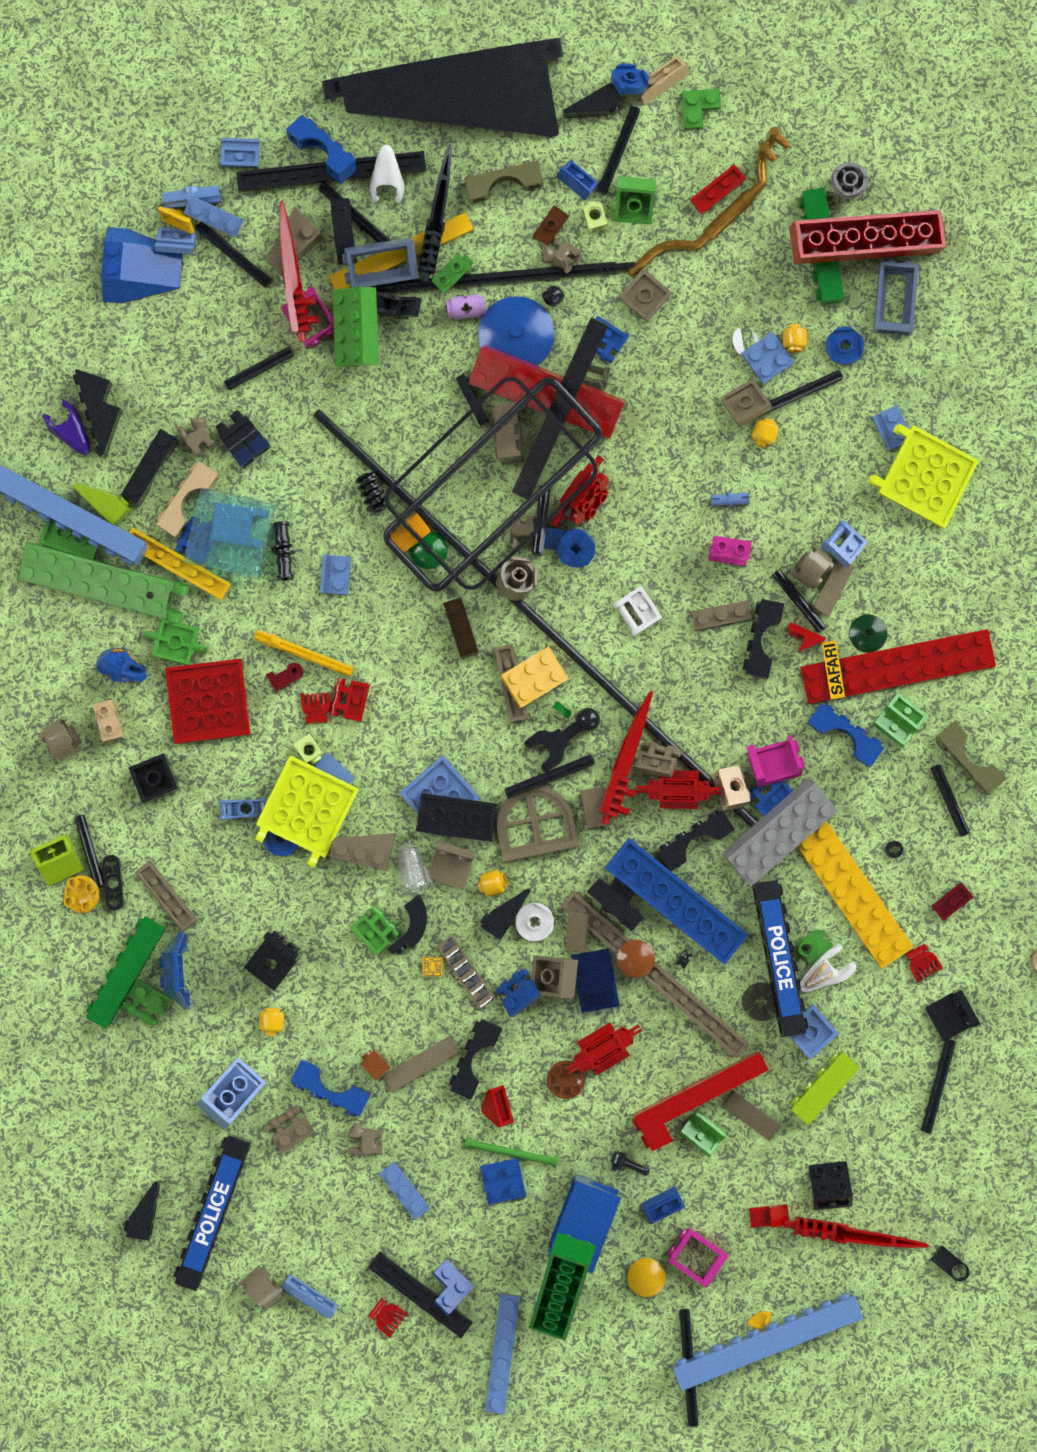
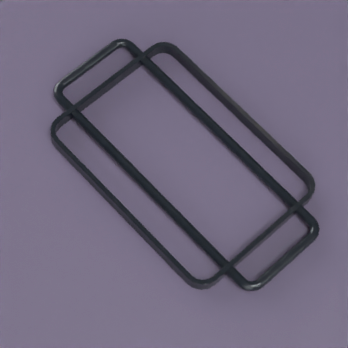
M506 377L502 379L387 489L384 502L387 509L396 519L385 529L383 535L384 542L431 591H441L453 580L464 589L473 590L479 588L593 481L598 472V465L589 451L601 440L602 428L555 378H543L531 390L518 378ZM513 381L519 384L526 394L410 506L399 514L389 500L392 490L503 383ZM552 385L592 427L595 434L586 445L582 446L536 397L545 386ZM533 399L580 450L452 570L406 519ZM586 456L593 464L594 471L592 476L479 583L474 585L465 583L459 575ZM401 524L449 573L440 583H432L392 541L391 534Z

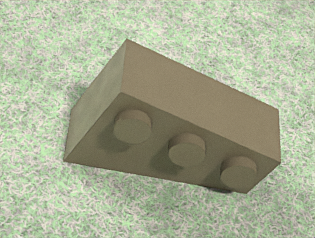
M294 206L288 219L297 260L299 261L323 237L321 232ZM278 236L267 257V261L282 277L280 238Z
M516 402L494 405V411H491L492 422L496 423ZM519 412L494 435L497 446L495 448L496 459L501 464L525 461Z
M396 833L334 838L330 857L387 871Z

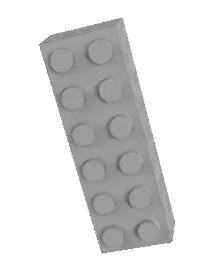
M807 778L721 854L743 881L751 887L838 810L818 785Z

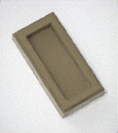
M573 911L568 913L567 950L586 951L589 914Z

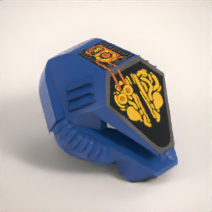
M125 647L107 649L100 654L96 661L97 670L101 674L110 675V680L130 682L136 680L141 683L147 678L146 667Z

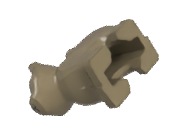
M557 238L553 239V244L559 247L556 251L544 244V250L541 253L542 262L554 263L556 266L563 268L565 273L572 269V266L569 265L571 260L578 264L582 259L580 250L569 242L559 241Z
M197 416L190 418L191 425L196 430L195 432L187 435L186 430L182 426L177 427L181 439L191 449L195 457L204 453L200 449L202 444H205L208 449L215 445V441L211 439L206 429V418Z
M527 515L526 523H521L520 517L511 525L510 541L512 543V551L518 546L517 539L527 538L535 530V515ZM534 536L526 543L529 552L533 547Z
M354 1123L349 1129L347 1137L361 1139L360 1148L350 1147L347 1149V1153H354L356 1155L382 1154V1143L375 1144V1139L382 1138V1128L377 1130L364 1129L360 1123Z

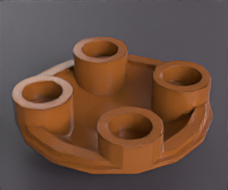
M629 940L618 950L617 965L621 972L628 977H643L654 967V951L645 941Z
M559 1061L548 1072V1088L558 1098L569 1099L582 1092L585 1083L584 1073L578 1069L569 1075L565 1067L573 1064V1061Z

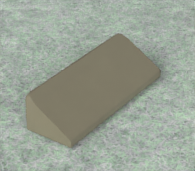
M838 559L836 560L812 609L828 617L830 616L855 567L854 565L850 564L846 568Z
M735 1091L730 1094L722 1107L769 1141L781 1127L779 1123Z

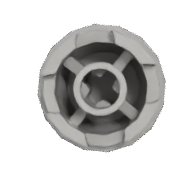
M845 162L834 169L831 175V185L839 196L845 199H854L860 197L866 191L868 175L860 164Z

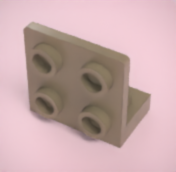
M438 841L428 878L464 889L475 852Z

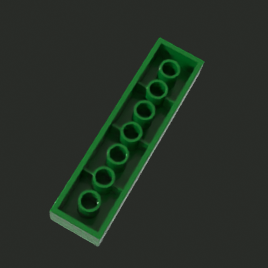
M557 1233L529 1325L530 1329L566 1341L596 1245L585 1240L581 1241L572 1238L568 1234Z

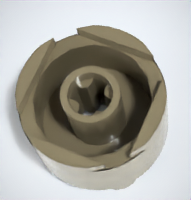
M815 544L810 547L812 551L810 553L806 551L794 566L796 572L792 571L790 573L808 589L811 587L816 588L823 580L821 576L825 572L828 573L835 564L832 562L833 558Z
M512 557L506 561L496 577V586L500 596L514 601L526 599L537 584V568L530 563V560L524 557Z
M61 717L47 725L39 733L42 741L48 744L50 748L48 752L54 760L58 758L60 761H64L83 750V747H79V744L82 743L72 724L67 725L66 721L68 719L66 717Z
M257 1266L240 1281V1284H246L245 1291L258 1306L263 1304L262 1310L265 1312L283 1296L281 1294L283 1289L277 1281L272 1283L269 1279L271 1274L264 1266L262 1268Z

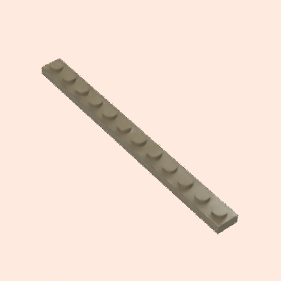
M573 891L562 903L561 906L568 912L589 914L588 930L616 954H618L620 947L629 941L623 933L576 892ZM656 962L652 970L643 976L735 1058L748 1046V1042Z

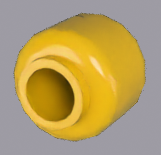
M790 324L789 328L784 329L782 332V345L787 349V352H802V349L807 346V330L800 327V324Z
M767 418L756 421L751 434L752 439L756 441L755 445L766 448V445H773L779 432L776 422Z
M499 870L483 873L480 877V882H478L480 892L484 893L487 897L503 894L506 887H508L505 874Z
M264 1008V1011L260 1012L259 1030L264 1031L265 1035L276 1036V1032L283 1030L284 1014L280 1012L279 1008Z

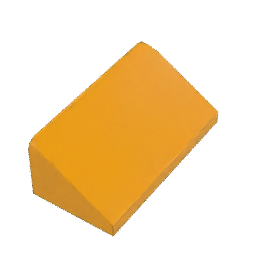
M417 513L407 520L422 538L430 533L431 530ZM403 525L399 526L391 534L392 541L403 552H406L418 542Z

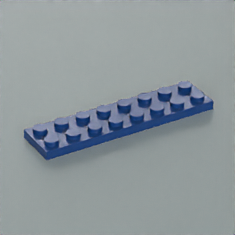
M630 838L624 842L604 867L724 965L749 935Z

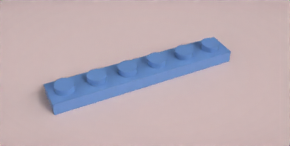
M500 1293L485 1412L505 1414L519 1295Z

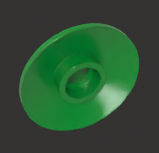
M430 531L423 539L445 560L448 551L446 541L438 533ZM419 542L409 549L413 562L419 567L432 569L440 565L429 552L425 551V548Z

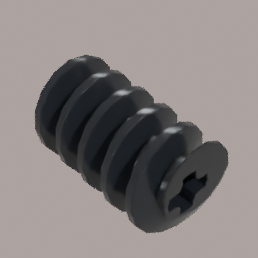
M376 470L364 473L355 480L356 484H361L358 490L363 491L361 497L366 498L363 502L364 505H369L366 511L372 513L387 509L384 504V497H381L385 490H378L382 483H376L375 481L379 479V476H373Z

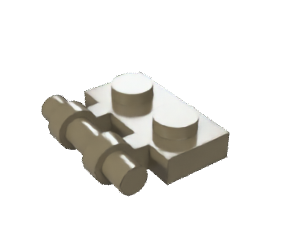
M645 742L643 750L648 752L640 751L634 765L635 771L672 778L677 765V759L673 758V756L680 757L682 750L675 749V746L668 745L665 747L656 742Z
M298 1105L293 1108L289 1107L285 1110V1113L277 1118L270 1119L271 1122L265 1125L268 1132L274 1128L277 1130L278 1133L272 1136L281 1153H284L315 1133L306 1116L299 1120L296 1117V1114L301 1112ZM290 1119L293 1124L283 1129L281 1124Z

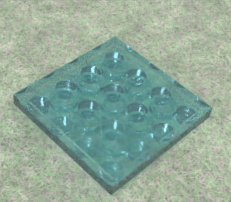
M201 488L183 562L259 579L276 504Z

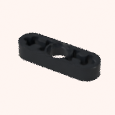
M463 373L456 377V380L470 408H472L479 400L471 384L468 383V378ZM480 405L473 414L479 425L482 426L488 423L489 419L482 405Z
M108 855L102 862L105 900L107 907L110 910L116 911L120 910L124 905L121 861L115 855ZM110 858L117 862V865L113 866L114 872L118 871V875L110 874L107 876V871L111 872V867L107 866ZM112 877H116L119 881L116 888H111L108 885V881ZM120 890V894L116 893V899L120 900V903L117 904V907H114V904H110V900H113V894L109 895V891Z

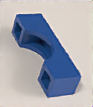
M301 115L286 128L288 139L300 150L318 148L328 155L325 163L327 173L340 185L357 170L355 157L349 152L346 153L337 141L333 142L324 130L318 129L310 118L307 119Z
M827 703L825 705L820 704L806 724L820 734L829 730H841L847 733L854 743L853 757L870 768L884 749L881 746L882 742L875 737L870 738L865 735L866 731L857 725L855 728L850 724L851 720L842 714L838 716L834 713L835 709Z
M304 1059L300 1061L291 1079L294 1082V1087L302 1091L304 1089L311 1091L310 1095L321 1100L323 1097L329 1100L328 1104L335 1108L339 1106L345 1108V1113L353 1117L362 1114L371 1096V1093L355 1085L344 1092H333L327 1089L321 1082L320 1068Z

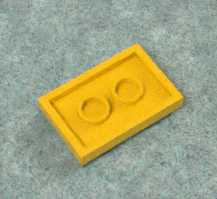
M549 646L500 675L519 709L568 680Z

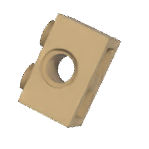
M107 700L93 704L102 742L107 743L124 738L115 701Z
M740 766L718 769L712 775L715 787H721V791L717 792H721V795L718 796L723 812L744 808L750 802V792L746 789L745 776L740 770ZM730 785H732L736 789V791H733Z

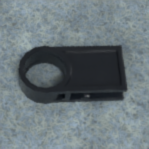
M942 1245L930 1258L931 1261L955 1281H965L969 1276L968 1266ZM957 1264H962L966 1268V1274L962 1278H955L952 1274V1269Z

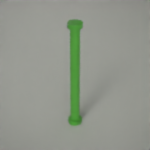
M467 1137L465 1149L474 1148L552 1165L554 1168L557 1165L558 1156L549 1157L474 1141L470 1137Z

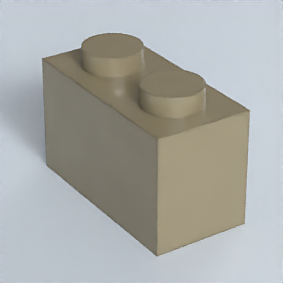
M604 787L581 790V795H578L579 806L584 808V814H581L582 825H586L587 829L606 826L601 824L603 815L599 813L605 794Z

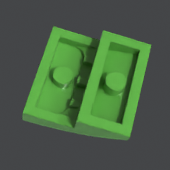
M898 692L872 725L903 748L928 715Z

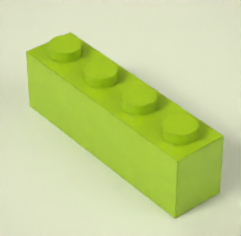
M842 1051L839 1054L835 1052L829 1058L830 1064L826 1068L823 1066L816 1073L817 1078L813 1083L809 1081L803 1087L804 1093L800 1097L796 1095L790 1102L792 1106L789 1109L807 1125L817 1117L860 1069Z

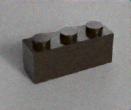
M462 598L444 602V608L460 658L464 659L479 654Z

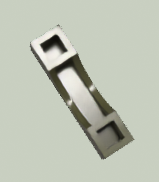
M529 159L523 161V164L520 165L508 164L503 169L497 170V168L486 170V173L469 174L464 180L470 204L488 200L491 189L502 181H514L521 185L525 191L543 187V178L538 160Z
M954 721L935 737L938 740L936 744L942 751L945 749L950 754L949 759L956 766L959 764L964 769L962 773L968 780L972 778L976 783L975 788L979 793L989 795L1006 778L994 765L980 767L973 764L967 758L964 745L968 735Z

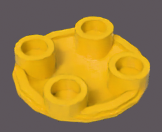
M78 875L70 878L64 889V905L77 913L92 911L99 900L97 884L87 876Z
M641 1258L630 1266L627 1273V1282L635 1294L642 1297H651L663 1289L666 1282V1274L663 1266L658 1261L651 1258Z

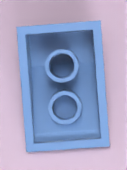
M237 1057L196 1105L225 1130L267 1082Z

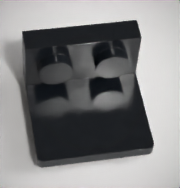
M957 989L925 1007L943 1041L970 1027L975 1028L980 1025L977 1016L961 989Z
M846 1161L808 1166L814 1211L852 1206L853 1193Z

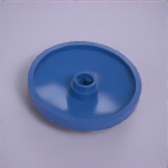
M507 297L494 303L487 309L486 314L483 315L478 331L480 347L486 345L538 366L546 359L553 346V323L547 311L537 302L525 297Z

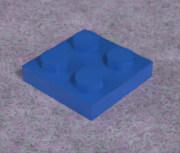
M518 1158L480 1166L488 1205L526 1197Z

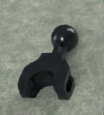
M583 708L577 713L576 721L563 731H560L559 728L554 732L540 730L528 738L524 745L529 749L538 744H544L549 748V758L541 765L542 771L547 772L562 762L565 748L570 745L568 741L581 731H594L599 726L600 716L593 708Z

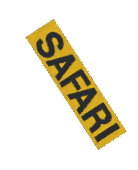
M836 641L823 642L822 647L831 699L843 698L845 693Z

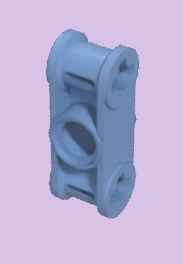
M258 798L256 800H218L221 814L219 820L259 818L268 798ZM248 803L251 805L252 809L249 814L242 813L241 807L243 804Z

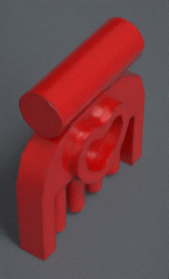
M324 692L322 693V704L320 703V693H317V700H315V694H311V703L310 695L307 693V705H305V694H301L302 710L308 715L305 718L306 724L328 723V716L325 714L330 711V692H326L327 704L325 703Z
M925 943L906 953L908 960H911L909 964L910 970L917 983L920 982V979L915 970L922 980L924 976L920 969H922L926 977L929 976L926 969L929 970L930 974H933L930 963L935 972H938L933 960L936 962L939 970L943 969L936 955L932 952H925L928 950Z
M381 1298L368 1316L372 1320L376 1318L378 1329L391 1338L392 1334L390 1332L394 1333L395 1330L387 1324L397 1329L398 1326L393 1321L399 1325L401 1321L394 1317V1314L401 1320H404L405 1318L401 1314L407 1317L408 1313L393 1303L386 1305L387 1301Z

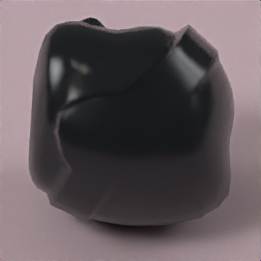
M550 286V288L542 293V299L550 307L557 306L565 297L564 292L557 286Z

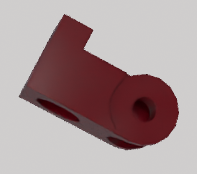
M291 663L286 670L275 675L272 671L266 674L277 693L300 680L304 675V670L300 664Z

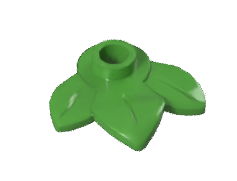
M823 930L811 931L806 938L800 939L796 944L797 953L805 957L811 966L820 956L834 946L829 940L823 939ZM807 944L809 945V948L807 950H803L802 946Z

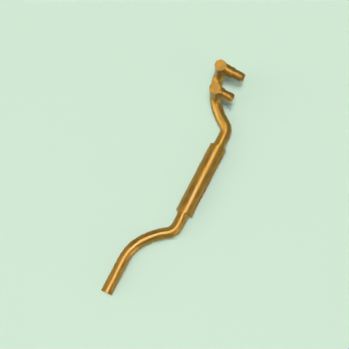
M771 127L768 138L759 145L756 164L757 183L750 190L746 189L703 230V234L695 241L669 240L659 243L648 250L635 263V266L626 272L633 278L651 260L664 251L673 249L698 250L709 240H714L756 200V196L766 186V159L768 158L771 162L777 159L776 155L771 152L773 145L777 142L784 149H788L791 146L779 132V129Z

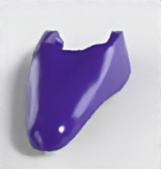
M63 399L62 406L70 412L69 418L60 425H53V422L50 421V416L44 413L42 415L44 422L54 436L79 454L87 455L90 452V444L77 409Z

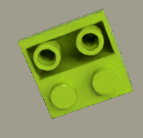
M62 835L29 850L37 869L48 886L84 870L69 835Z

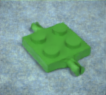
M161 619L160 627L156 633L145 630V634H143V638L154 640L152 656L190 665L195 651L206 654L208 646L197 644L199 628L170 622L165 619Z

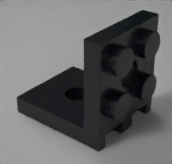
M277 930L267 931L263 937L265 938L264 942L244 967V969L273 991L277 989L302 956V953L299 952L301 948L293 942L288 943L283 940L285 936ZM269 958L276 961V967L272 970L268 969L265 965Z

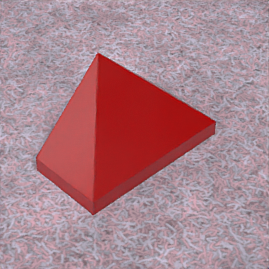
M504 1085L489 1089L481 1108L482 1114L498 1128L514 1123Z

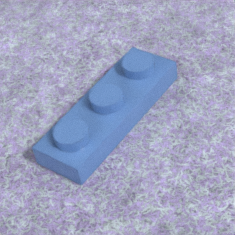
M192 195L184 211V214L234 237H237L244 219Z
M395 1161L379 1173L414 1220L430 1209V1206Z
M289 1274L281 1287L287 1294L295 1296L304 1305L312 1307L321 1316L331 1319L339 1306L291 1274Z

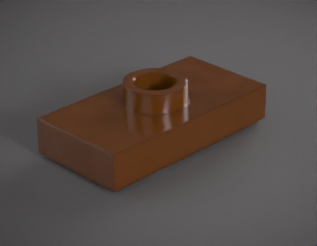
M553 205L533 234V238L543 245L550 246L553 239H555L568 220L569 215Z

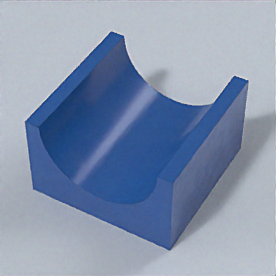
M575 1173L548 1244V1256L550 1257L557 1233L568 1234L572 1238L588 1241L596 1245L588 1272L593 1273L621 1197L617 1196L619 1190Z

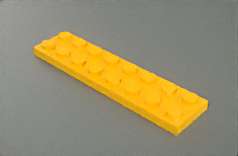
M827 821L797 846L881 969L913 948V945Z

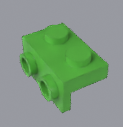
M698 1111L689 1117L678 1133L707 1157L714 1153L720 1142L727 1136L720 1126L714 1125L705 1114Z

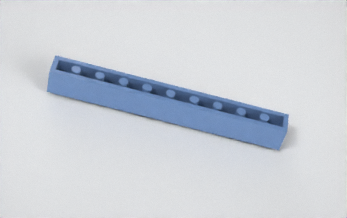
M0 465V494L6 496L5 499L14 505L16 502L23 505L22 509L25 511L38 513V517L42 520L55 522L57 528L63 531L65 529L72 531L71 535L80 540L82 537L89 540L88 544L91 546L104 548L105 553L112 557H115V555L121 557V561L129 566L132 564L139 565L149 547L145 541Z
M843 1293L838 1296L837 1300L832 1302L831 1300L823 1301L819 1307L803 1309L801 1311L802 1314L797 1316L791 1314L784 1317V1321L776 1323V1321L770 1322L765 1325V1329L750 1330L747 1332L748 1335L744 1337L735 1336L729 1339V1343L724 1345L718 1343L711 1346L709 1351L704 1352V1350L695 1352L691 1358L686 1359L683 1357L674 1361L675 1364L671 1366L681 1391L864 1319L856 1297L853 1294Z

